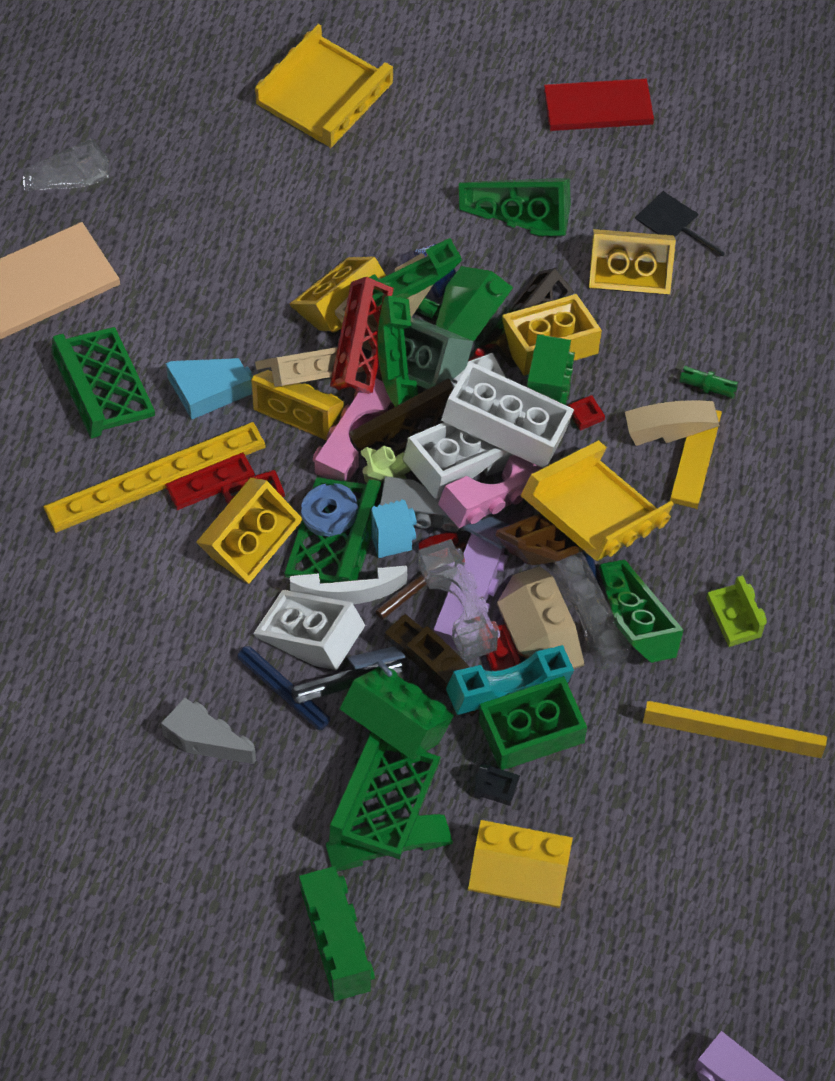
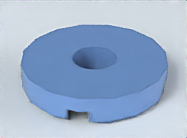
M337 483L329 486L322 484L307 493L302 500L301 516L309 531L319 536L330 537L343 533L353 525L359 509L356 497L348 487ZM326 506H336V509L331 513L322 512Z

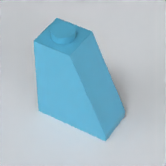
M239 358L170 361L166 363L168 379L191 419H195L252 394L251 379L253 374L249 367L244 368Z

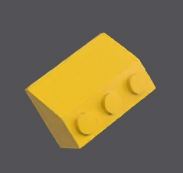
M593 229L589 288L670 294L676 244L675 237L670 235Z
M348 257L293 300L290 306L319 331H331L333 333L342 328V323L335 315V310L348 297L351 282L363 277H370L376 274L377 278H383L386 274L375 257Z
M577 294L502 315L512 358L524 376L530 372L537 334L571 340L570 351L575 352L574 361L596 355L599 352L602 330Z
M270 370L258 373L251 379L253 410L324 440H327L330 428L333 425L337 426L341 420L340 416L344 409V401L333 394H325L315 390L306 383L275 387L273 374Z
M250 478L196 543L214 561L247 584H250L301 523L302 517L267 480Z
M481 820L468 891L560 908L573 837Z

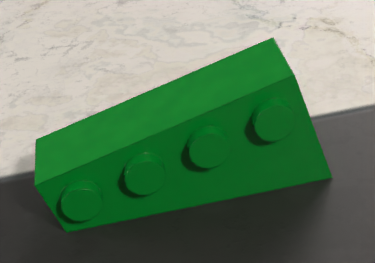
M335 866L300 875L299 887L334 1002L370 992L371 980L375 979L371 961L367 960L365 954L366 946L363 935L357 931L355 925L357 917L352 903L348 904L345 896L348 893V888L344 875L338 876Z

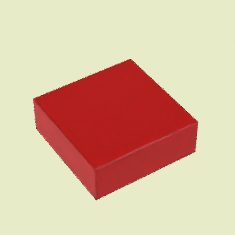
M592 395L567 405L574 409L571 417L580 431L605 420L604 413Z

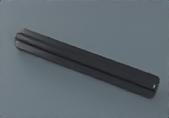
M401 659L384 663L387 667L396 671L397 674L403 671ZM376 664L359 669L353 668L293 686L291 689L292 698L295 703L300 704L350 689L355 679L379 666Z

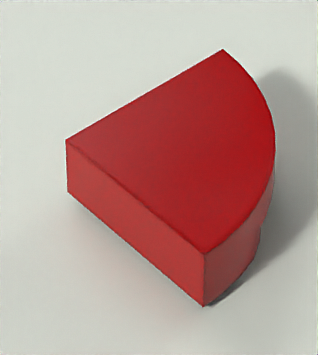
M444 533L431 536L419 543L420 553L445 556L459 542L458 534Z

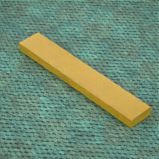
M647 701L643 719L645 724L816 758H822L827 742V737L824 735L653 701Z

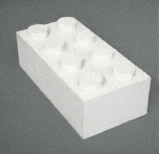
M470 361L447 400L441 421L545 468L566 432L574 409Z

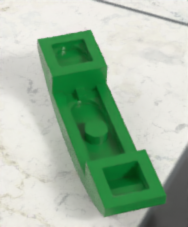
M448 238L426 249V257L379 280L376 274L369 278L394 288L393 297L406 299L442 279L462 261V258L451 238ZM374 289L372 297L377 306L382 303L383 293Z
M386 296L382 304L378 325V358L385 389L391 402L396 407L417 396L418 388L417 381L409 380L404 329L411 327L409 299Z
M445 814L418 815L404 851L420 847L425 851L453 844ZM409 817L399 818L395 820L398 823L403 820L409 819ZM389 821L374 824L376 830L391 825ZM367 826L354 830L351 833L364 836L371 833ZM395 832L381 837L384 844L397 848L400 840ZM329 841L325 843L331 867L335 866L337 872L363 866V861L387 856L346 841H342L341 846Z

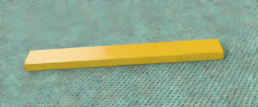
M251 422L43 506L44 511L55 533L163 490L166 483L242 452L246 456L264 449L265 442L254 422Z

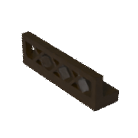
M555 268L539 271L505 314L536 306L540 303L557 300L553 299L552 291L555 283L563 292L559 299L571 296L574 291ZM501 319L480 347L487 354L498 352L510 367L517 366L511 353L506 348L508 340Z
M448 378L350 431L349 434L360 452L366 447L371 448L379 444L392 448L391 450L396 457L400 453L405 452L408 437L424 431L418 429L421 420L426 417L434 419L431 427L443 423L440 420L442 419L447 400L455 386ZM401 431L409 432L405 442L401 444L393 442L397 433Z

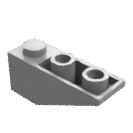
M385 476L380 505L383 506L385 503L389 505L390 502L395 503L396 500L400 502L403 499L406 501L408 509L413 508L417 522L415 526L419 528L438 527L448 532L465 531L463 527L458 528L438 505L440 498L435 499L427 488L414 480Z
M184 698L161 723L163 736L186 753L254 764L256 761L254 744L247 737H239L233 733L230 726L222 719L215 720L208 714L206 708L198 702L192 703L187 698Z

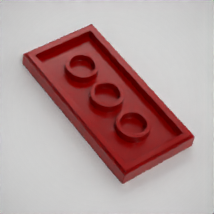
M647 78L544 85L550 131L653 125L654 123Z

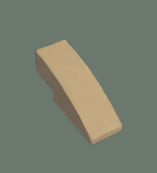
M713 401L665 402L625 412L629 434L636 446L662 437L665 443H669L720 426Z

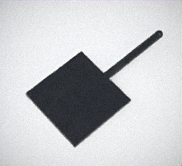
M664 191L635 217L636 220L658 235L676 237L683 231L718 255H725L724 251L687 228L698 216V213Z

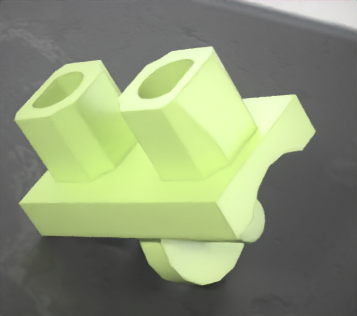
M386 446L378 450L366 447L361 451V455L367 461V466L362 470L367 484L369 479L378 480L382 483L385 481V476L406 479L405 474L411 471L403 461L404 452L395 457L391 448Z

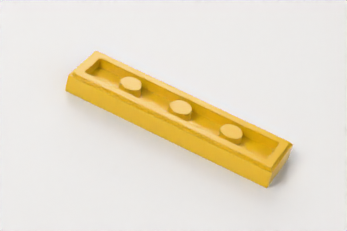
M716 410L720 423L722 411ZM718 427L686 437L670 501L674 504L698 509Z

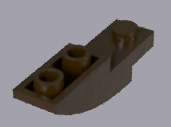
M406 614L401 616L385 631L384 638L428 674V680L448 697L446 688L453 672L470 668L428 626L423 629ZM478 710L467 713L470 716H473Z

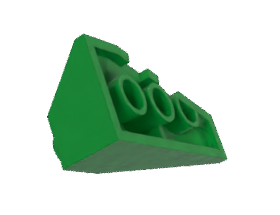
M570 178L459 182V209L486 219L495 218L507 222L508 226L514 228L519 226L531 230L530 233L538 236L566 235L571 206Z
M461 266L445 287L436 326L474 342L514 287L493 271Z
M625 559L600 564L599 570L617 628L625 638L651 663L676 658L684 631Z

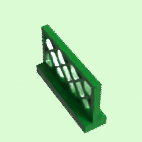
M115 327L67 339L64 334L53 336L51 354L91 439L101 436L102 430L155 416V409ZM110 337L114 342L112 349L98 344L100 340ZM82 345L89 348L84 356L75 352L72 347ZM94 350L107 355L103 363L90 358ZM111 358L124 363L122 370L108 365ZM86 364L99 369L95 377L84 373L83 368ZM103 372L117 376L114 384L100 379ZM124 379L134 384L133 390L128 391L118 387L120 381ZM95 386L109 390L106 398L93 393ZM114 393L128 398L124 406L110 401ZM133 400L143 404L145 410L135 411L128 407ZM108 407L120 413L117 417L105 419L103 411Z
M316 477L313 489L318 485L326 484V486L337 483L348 487L352 492L362 493L361 498L357 501L359 512L356 521L348 530L325 539L323 536L317 535L320 542L308 549L303 544L304 539L315 533L309 531L302 520L284 573L287 578L297 575L319 574L320 583L322 584L356 581L359 579L372 538V507H378L381 503L383 490L380 481L369 479L368 484ZM328 506L323 509L325 513H331L327 508ZM343 537L346 542L345 547L334 553L329 545ZM326 548L330 556L316 563L311 555ZM305 558H308L313 565L304 571L294 570L296 563ZM333 562L337 564L336 576L326 575L321 571V569Z
M371 732L330 824L329 842L341 846L342 841H346L400 860L440 764L441 757L425 752L411 760ZM386 750L399 753L402 760L388 765L384 757ZM423 761L431 764L429 770L417 774L412 764ZM406 766L411 777L397 781L392 771ZM387 773L392 784L378 789L374 778ZM416 783L420 793L407 798L402 788ZM396 790L401 801L387 806L382 795ZM377 798L382 808L367 813L363 803ZM405 807L410 817L397 823L391 812ZM386 815L391 825L376 830L372 819ZM366 822L371 833L364 836L351 833L354 826ZM395 832L400 841L396 848L384 844L381 837Z

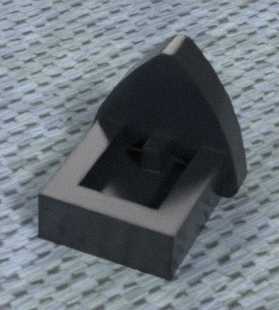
M482 763L477 773L474 798L481 799L483 797L511 806L520 775L492 767V765Z

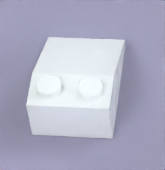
M443 422L408 437L403 461L432 496L437 499L441 497L445 485L465 476L473 479L506 454L507 451Z
M282 590L253 634L256 638L313 666L337 670L362 632L365 624L352 602Z

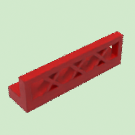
M363 277L351 282L330 387L338 390L351 387L367 394L373 393L379 364L378 325L384 297L392 296L394 288L369 277ZM374 289L383 293L382 303L379 306L376 305L372 297ZM373 314L377 322V328L373 332H371L367 324L368 316ZM366 340H368L372 348L371 356L367 359L362 351V344ZM361 366L367 375L365 384L355 380L357 369Z

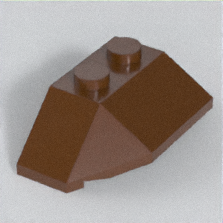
M541 513L496 530V537L507 550L529 565L557 562L584 551Z

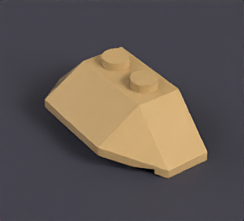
M540 566L513 575L499 598L497 606L518 654L528 659L536 651L563 645L573 668L584 666L575 623L553 576Z

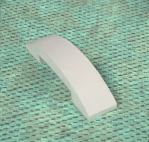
M407 566L377 568V579L320 584L319 574L290 576V591L348 601L353 604L370 602L390 595L407 584Z

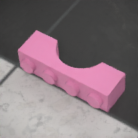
M375 379L373 393L370 394L356 389L351 405L347 404L344 407L340 416L341 420L337 426L333 425L330 428L326 443L323 447L319 446L314 453L315 474L326 479L349 482L359 466V452L352 445L349 432L395 407L387 394L383 381Z
M512 455L509 457L501 475L504 482L485 484L465 476L445 485L438 505L458 528L470 523L475 524L491 513L493 515L499 513L508 505L520 503L524 499L520 495L530 475L543 468L516 455Z

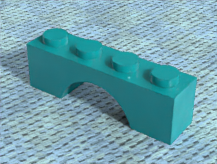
M561 645L536 651L522 663L501 671H487L483 669L482 665L454 671L446 691L456 714L459 715L479 710L481 703L562 676L565 677L568 683L574 668L564 646Z

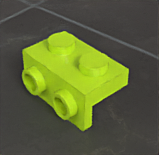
M743 575L736 577L734 585L707 593L706 599L728 647L762 637L764 627L767 624L766 615L762 608L757 607L754 589L750 583H746Z

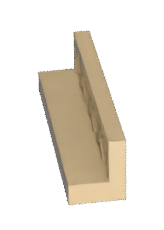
M338 347L255 361L256 370L271 367L275 387L332 377ZM362 366L357 369V372L364 371Z

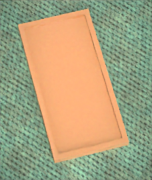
M83 222L0 258V339L120 285L119 277Z

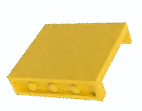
M318 24L312 31H308L304 35L303 40L296 47H292L289 50L287 56L280 63L274 65L271 72L264 79L257 83L255 87L256 104L332 148L392 85L393 66L386 62L379 68L372 66L322 37V28Z
M599 440L531 474L520 495L596 561L607 555L609 557L613 556L620 548L632 545L636 539L647 537L657 527L659 529L663 528L670 520L669 512L674 505L670 501L656 508L600 461L607 447Z

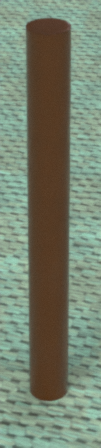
M460 542L445 556L375 611L382 620L463 556L467 545L464 542Z

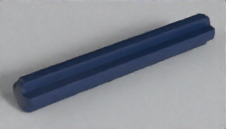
M244 646L237 655L238 659L317 730H323L328 725L330 717L311 700L300 704L295 703L291 695V689L294 685L253 648Z

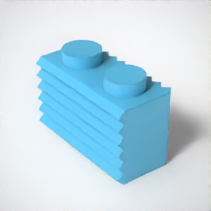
M403 499L400 502L397 500L395 503L390 502L389 505L385 503L383 506L379 504L378 507H372V540L378 558L412 550V540L416 539L414 525L417 524L413 508L408 509L406 501Z

